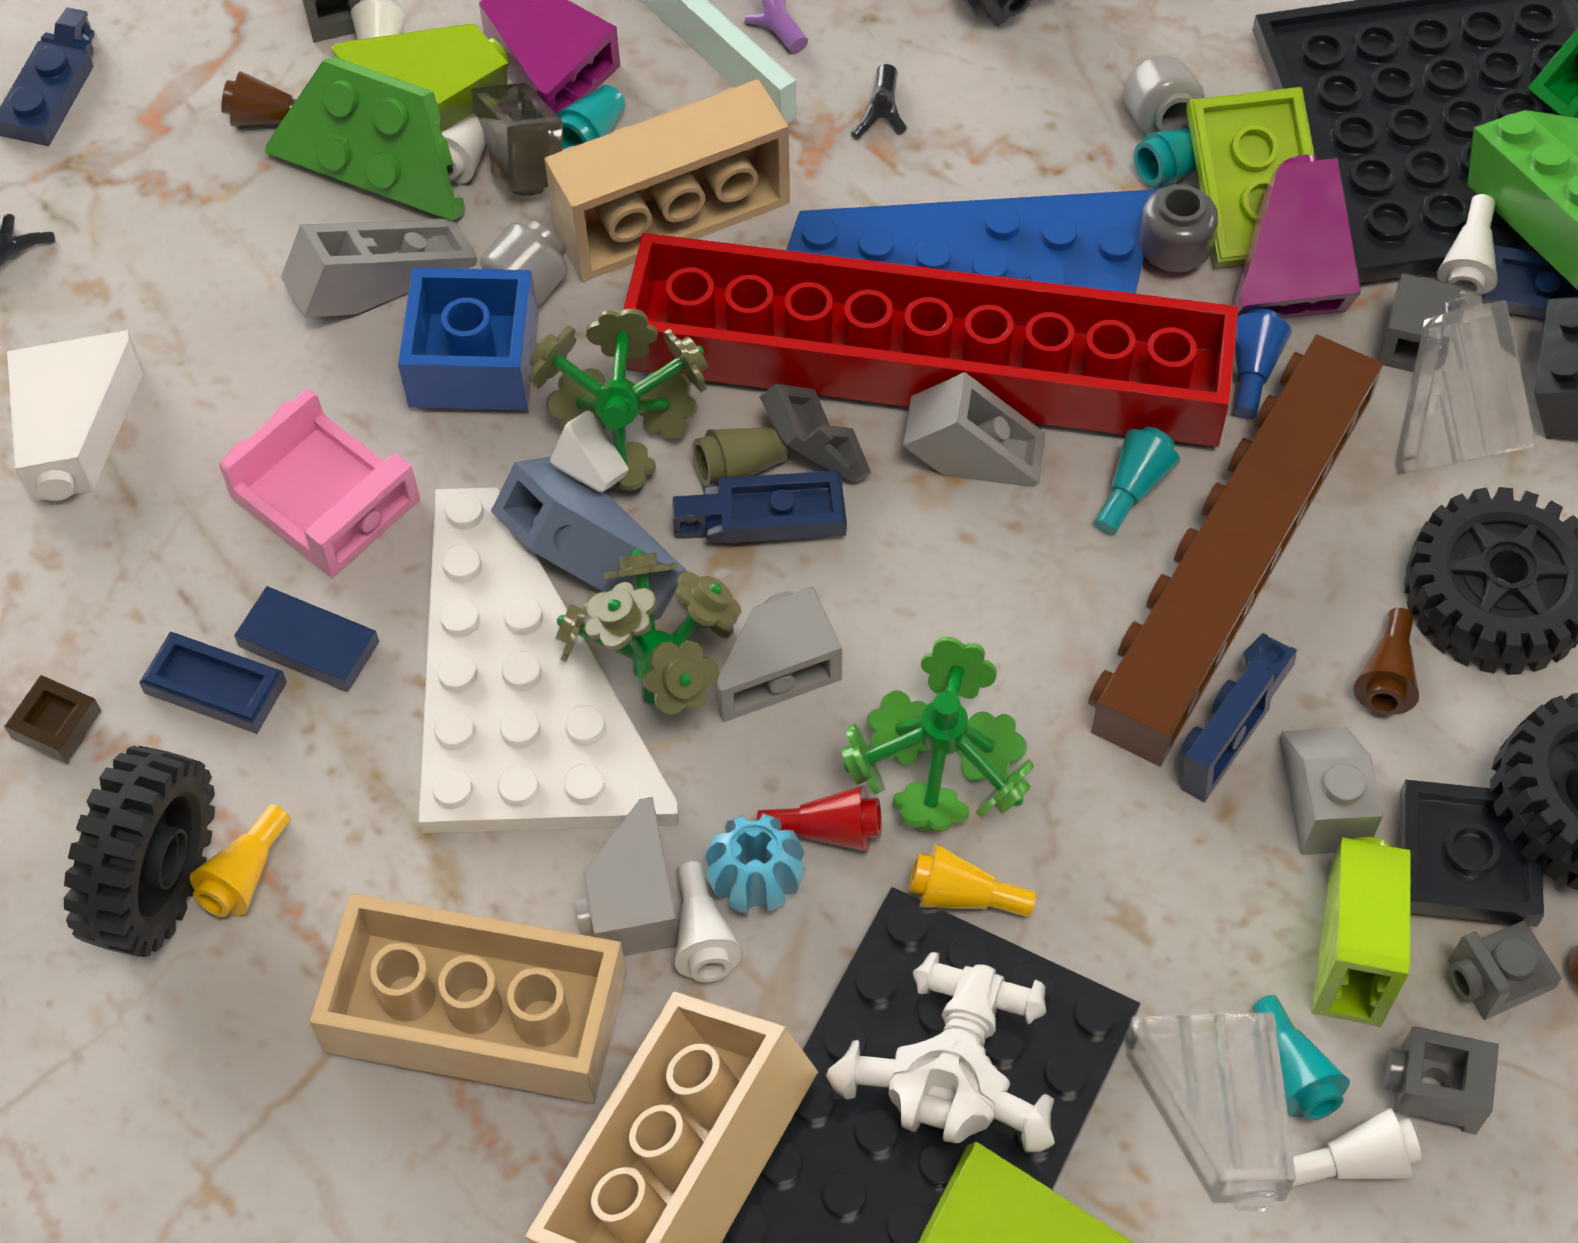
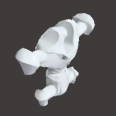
M931 952L923 964L913 971V976L917 983L918 993L927 994L932 990L953 996V999L946 1004L941 1015L946 1024L943 1033L920 1043L899 1047L896 1051L895 1059L860 1056L859 1040L852 1041L845 1056L830 1067L826 1074L834 1091L847 1100L856 1097L857 1085L889 1088V1097L901 1113L902 1128L911 1132H916L920 1124L923 1123L944 1129L943 1140L945 1142L960 1143L970 1135L987 1129L991 1122L996 1119L1022 1132L1021 1139L1025 1152H1041L1052 1147L1055 1143L1051 1131V1110L1054 1099L1044 1094L1034 1106L1008 1093L1009 1080L992 1065L983 1047L985 1039L991 1037L996 1031L995 1014L997 1009L1025 1016L1027 1024L1045 1015V986L1038 980L1034 981L1032 989L1005 982L1004 976L996 974V970L987 965L965 966L962 970L938 963L939 953Z

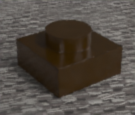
M40 675L4 727L11 739L66 763L100 714L101 709L95 698Z

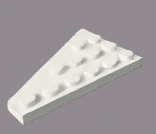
M498 488L435 489L419 802V825L422 834L619 827L639 799L649 797L654 799L658 826L679 825L678 802L584 638L578 635L567 661L563 662L560 660L566 643L555 639L560 627L557 625V618L560 615H565L567 608L536 554L529 550L491 512L500 493Z

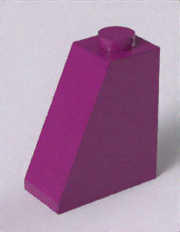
M481 0L479 2L484 35L488 40L494 38L501 44L509 59L507 75L541 126L549 132L553 126L554 117L559 111L596 90L621 66L617 27L569 0Z
M1311 154L1291 157L1282 164H1279L1266 186L1232 305L1238 306V316L1246 314L1252 309L1263 308L1278 313L1282 319L1346 312L1360 295L1361 290L1338 159L1318 160L1317 156Z

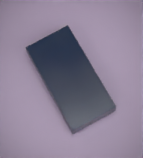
M266 586L234 634L239 647L346 692L350 690L379 643L376 630L269 586Z
M170 631L139 684L144 694L258 734L287 680L282 670Z

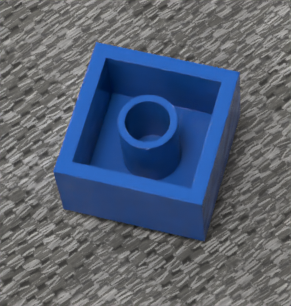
M412 268L398 360L408 407L528 410L531 381L528 378L533 368L529 361L535 350L538 309L531 270Z

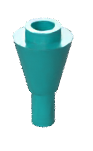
M1144 427L1142 430L1131 429L1126 432L1111 485L1112 493L1094 521L1095 526L1099 530L1109 535H1115L1131 507L1139 503L1180 463V457L1174 449L1175 443L1167 434L1152 427Z
M1268 995L1259 999L1253 1005V1011L1271 1041L1270 1050L1286 1114L1292 1117L1304 1116L1310 1121L1329 1116L1342 1105L1344 1101L1342 1096L1350 1085L1349 1078L1300 1030L1295 1029L1276 995Z

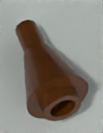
M239 71L235 81L227 80L224 85L221 111L224 114L230 115L231 126L280 124L296 99L291 94Z
M1393 608L1388 612L1384 637L1379 641L1353 686L1356 699L1363 706L1381 715L1407 712L1414 708L1419 701L1417 677L1412 648L1409 643L1414 616L1411 611L1405 608Z

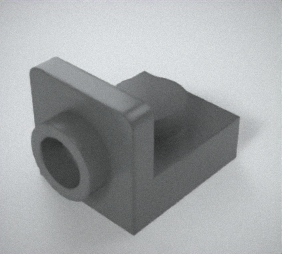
M1525 920L1482 939L1475 931L1461 937L1448 960L1451 979L1457 992L1465 1001L1474 1003L1484 1020L1555 989L1562 979Z

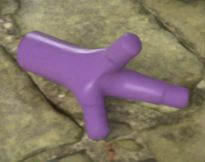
M761 0L764 13L747 14L745 16V23L747 25H762L772 29L793 54L803 50L808 43V38L788 14L785 8L786 0Z

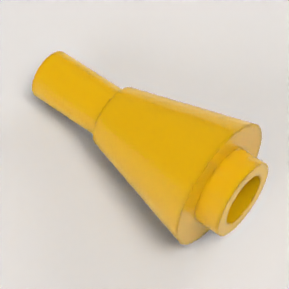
M269 805L247 834H242L190 874V882L195 890L193 896L203 909L218 917H226L228 914L233 916H243L246 914L269 856V848L290 822V816L285 810L276 805Z
M937 843L933 845L929 855L920 852L917 854L908 886V892L918 894V899L921 900L919 908L987 909L992 907L1029 918L1036 900V891L996 881L995 877Z

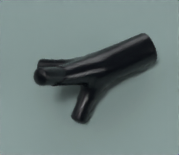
M882 64L877 68L868 107L862 119L851 131V136L854 139H860L879 118L887 119L898 134H902L907 130V126L901 119L895 103L898 71L893 65Z
M10 213L4 214L0 226V267L12 256L36 244L53 243L55 241L54 233L52 231L33 232L14 236L15 216Z

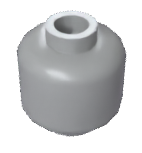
M1170 55L1154 56L1140 63L1128 76L1123 89L1125 108L1146 135L1151 132L1189 128L1186 112L1189 100L1205 98L1203 87L1180 59Z
M531 220L527 225L516 222L507 226L488 248L480 260V266L482 269L531 270L538 307L566 275L567 264L563 254L567 250L564 244L552 232L538 222Z

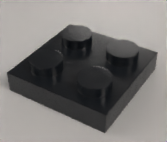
M1405 779L1400 790V848L1410 850V913L1516 924L1525 920L1528 926L1537 927L1544 917L1542 856H1539L1530 863L1520 853L1528 844L1523 837L1512 842L1510 841L1503 829L1512 820V817H1497L1493 806L1494 802L1499 798V794L1491 793L1490 788Z

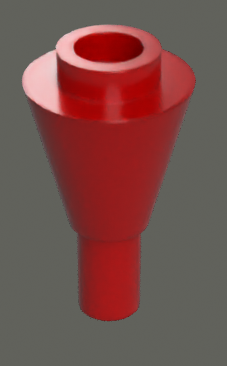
M865 785L801 804L799 808L758 810L757 820H760L762 813L779 818L782 824L781 831L793 830L796 835H801L802 838L866 852L869 850L871 838H880L882 833L879 798H869Z

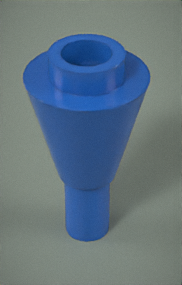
M1252 309L1246 314L1237 317L1234 350L1239 384L1233 413L1240 418L1253 419L1257 417L1263 385L1268 381L1292 333L1290 325L1282 320L1278 313L1269 309Z

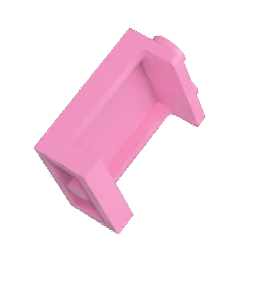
M305 389L295 399L281 405L275 411L272 418L248 439L235 444L219 465L231 498L331 578L335 577L420 500L412 465L395 452L385 461L330 420L323 413L318 396L309 389Z

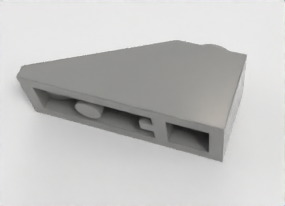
M448 219L300 224L281 279L304 318L355 315L407 294L412 268L468 269L475 265L478 257L455 221Z

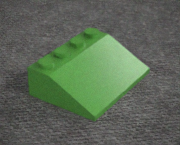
M1524 110L1474 127L1468 186L1478 195L1485 194L1494 198V211L1578 290V118Z

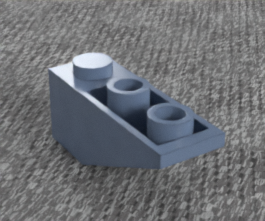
M551 457L514 462L491 512L529 550L602 592H609L622 582L632 584L635 589L634 576L604 579L603 573L620 570L618 558L631 556V552L636 548L641 549L643 554L656 552L658 565L676 562L677 569L647 573L649 590L654 593L657 600L653 617L654 620L660 619L678 587L677 579L679 575L687 570L605 492L599 493L553 467L549 462Z

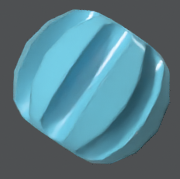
M762 813L760 820L752 822L747 821L742 814L727 821L725 826L727 833L713 835L705 856L709 864L706 877L717 898L729 897L728 905L731 910L748 915L750 908L758 905L764 907L768 914L784 907L786 902L784 894L797 893L806 871L801 862L805 852L793 830L781 831L782 824L779 818Z

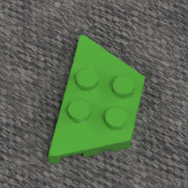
M337 57L326 59L321 62L266 144L265 153L451 221L464 216L465 205L463 198L454 197L446 168L453 161L448 142L440 131L441 116L434 91Z

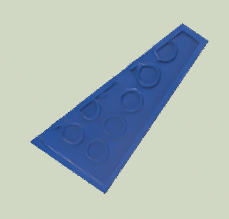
M1158 189L802 210L798 213L787 250L1136 293L1145 258L1139 247L1138 238L1142 210L1149 196Z

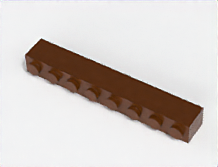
M1318 334L1315 335L1304 355L1298 352L1292 354L1280 379V385L1284 386L1280 396L1276 397L1271 394L1267 396L1254 423V427L1259 429L1253 441L1242 438L1228 466V471L1233 473L1226 486L1216 482L1211 489L1201 512V516L1205 517L1206 520L1199 531L1190 527L1184 534L1174 556V561L1179 563L1172 577L1161 574L1156 581L1146 603V608L1151 610L1143 625L1133 621L1126 631L1117 653L1119 657L1123 658L1114 673L1105 669L1099 676L1088 700V704L1096 708L1091 733L1159 767L1162 766L1369 405L1383 366L1382 362Z

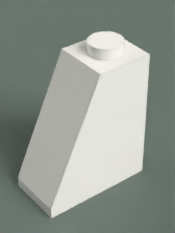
M128 330L7 351L15 470L32 503L44 500L59 501L71 495L94 491L143 376L142 364Z

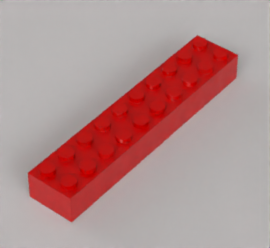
M643 232L623 310L637 309L644 312L648 318V325L654 326L658 331L657 340L649 344V352L646 356L638 359L627 357L626 370L652 373L675 359L664 340V332L670 329L680 341L689 336L697 346L703 348V356L708 364V368L701 373L706 381L768 389L775 384L815 389L817 395L909 407L911 396L965 372L1031 423L1126 435V432L1131 429L1142 430L1144 427H1152L1164 432L1173 441L1219 447L1229 407L1238 306Z

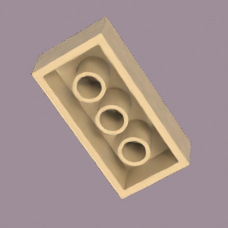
M759 79L738 87L728 88L719 94L683 107L674 108L667 113L632 126L622 127L613 133L577 146L565 148L561 152L544 158L555 234L566 247V254L582 282L635 263L642 232L698 239L790 203L789 126Z
M350 893L309 1022L324 1053L595 1103L627 975L621 942Z
M673 992L524 1237L530 1243H721L818 1073L817 1069L785 1026Z

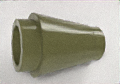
M775 427L708 429L705 437L696 438L693 441L694 464L699 479L704 486L718 485V478L753 476L778 463L786 462L788 457L787 445Z

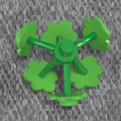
M953 637L938 639L934 643L932 653L925 654L921 660L922 670L929 674L928 685L937 694L934 700L927 705L923 701L911 702L906 693L900 690L886 693L882 697L880 709L872 710L867 716V725L870 730L874 731L870 739V748L865 743L857 725L854 723L848 726L846 734L850 745L841 749L845 761L844 770L851 774L853 780L858 785L868 781L874 794L885 790L884 782L876 767V762L895 757L899 764L908 766L916 762L918 752L932 751L927 783H910L907 785L905 792H898L893 796V806L900 810L899 818L906 825L924 831H945L951 827V823H962L968 819L969 807L957 800L958 794L952 789L941 788L947 754L957 752V754L963 757L961 771L968 780L980 782L987 779L995 787L993 792L978 806L979 808L976 810V813L980 817L993 806L1003 814L1013 805H1022L1023 796L1031 788V785L1024 778L1034 767L1029 759L1009 775L1010 764L1020 761L1027 750L1025 738L1018 732H1015V719L1008 714H1001L995 718L988 712L980 711L972 715L968 720L967 712L960 704L958 696L972 699L978 695L980 687L991 686L996 680L997 669L994 664L984 659L985 650L981 645L976 643L962 644L961 641Z

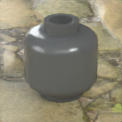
M1188 185L1167 186L1158 189L1149 196L1142 210L1138 233L1139 247L1145 259L1155 267L1170 272H1185L1195 269L1204 263L1213 249L1218 227V210L1214 202L1201 190Z

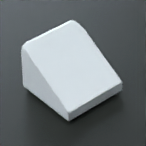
M588 410L565 425L549 461L553 467L599 493H603L626 477L629 470L599 420Z

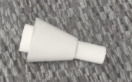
M364 0L356 4L351 10V18L357 40L400 34L406 18L404 10L391 0Z
M496 100L489 101L474 118H469L442 132L443 137L448 142L453 161L452 164L446 166L451 182L464 184L472 179L490 138V133L506 117V109L500 102Z
M1479 194L1472 198L1467 223L1460 231L1437 271L1439 282L1461 286L1459 297L1473 298L1492 291L1498 282L1493 236L1490 229L1495 200L1489 195Z
M689 861L681 864L677 869L683 902L680 909L675 967L683 976L693 978L699 982H714L726 977L739 964L743 952L715 901L709 896L703 865L697 861Z
M1389 1108L1327 1143L1326 1148L1284 1158L1283 1162L1291 1187L1333 1176H1337L1338 1179H1413L1411 1164L1422 1161V1153L1411 1120L1408 1118L1397 1121L1393 1110Z

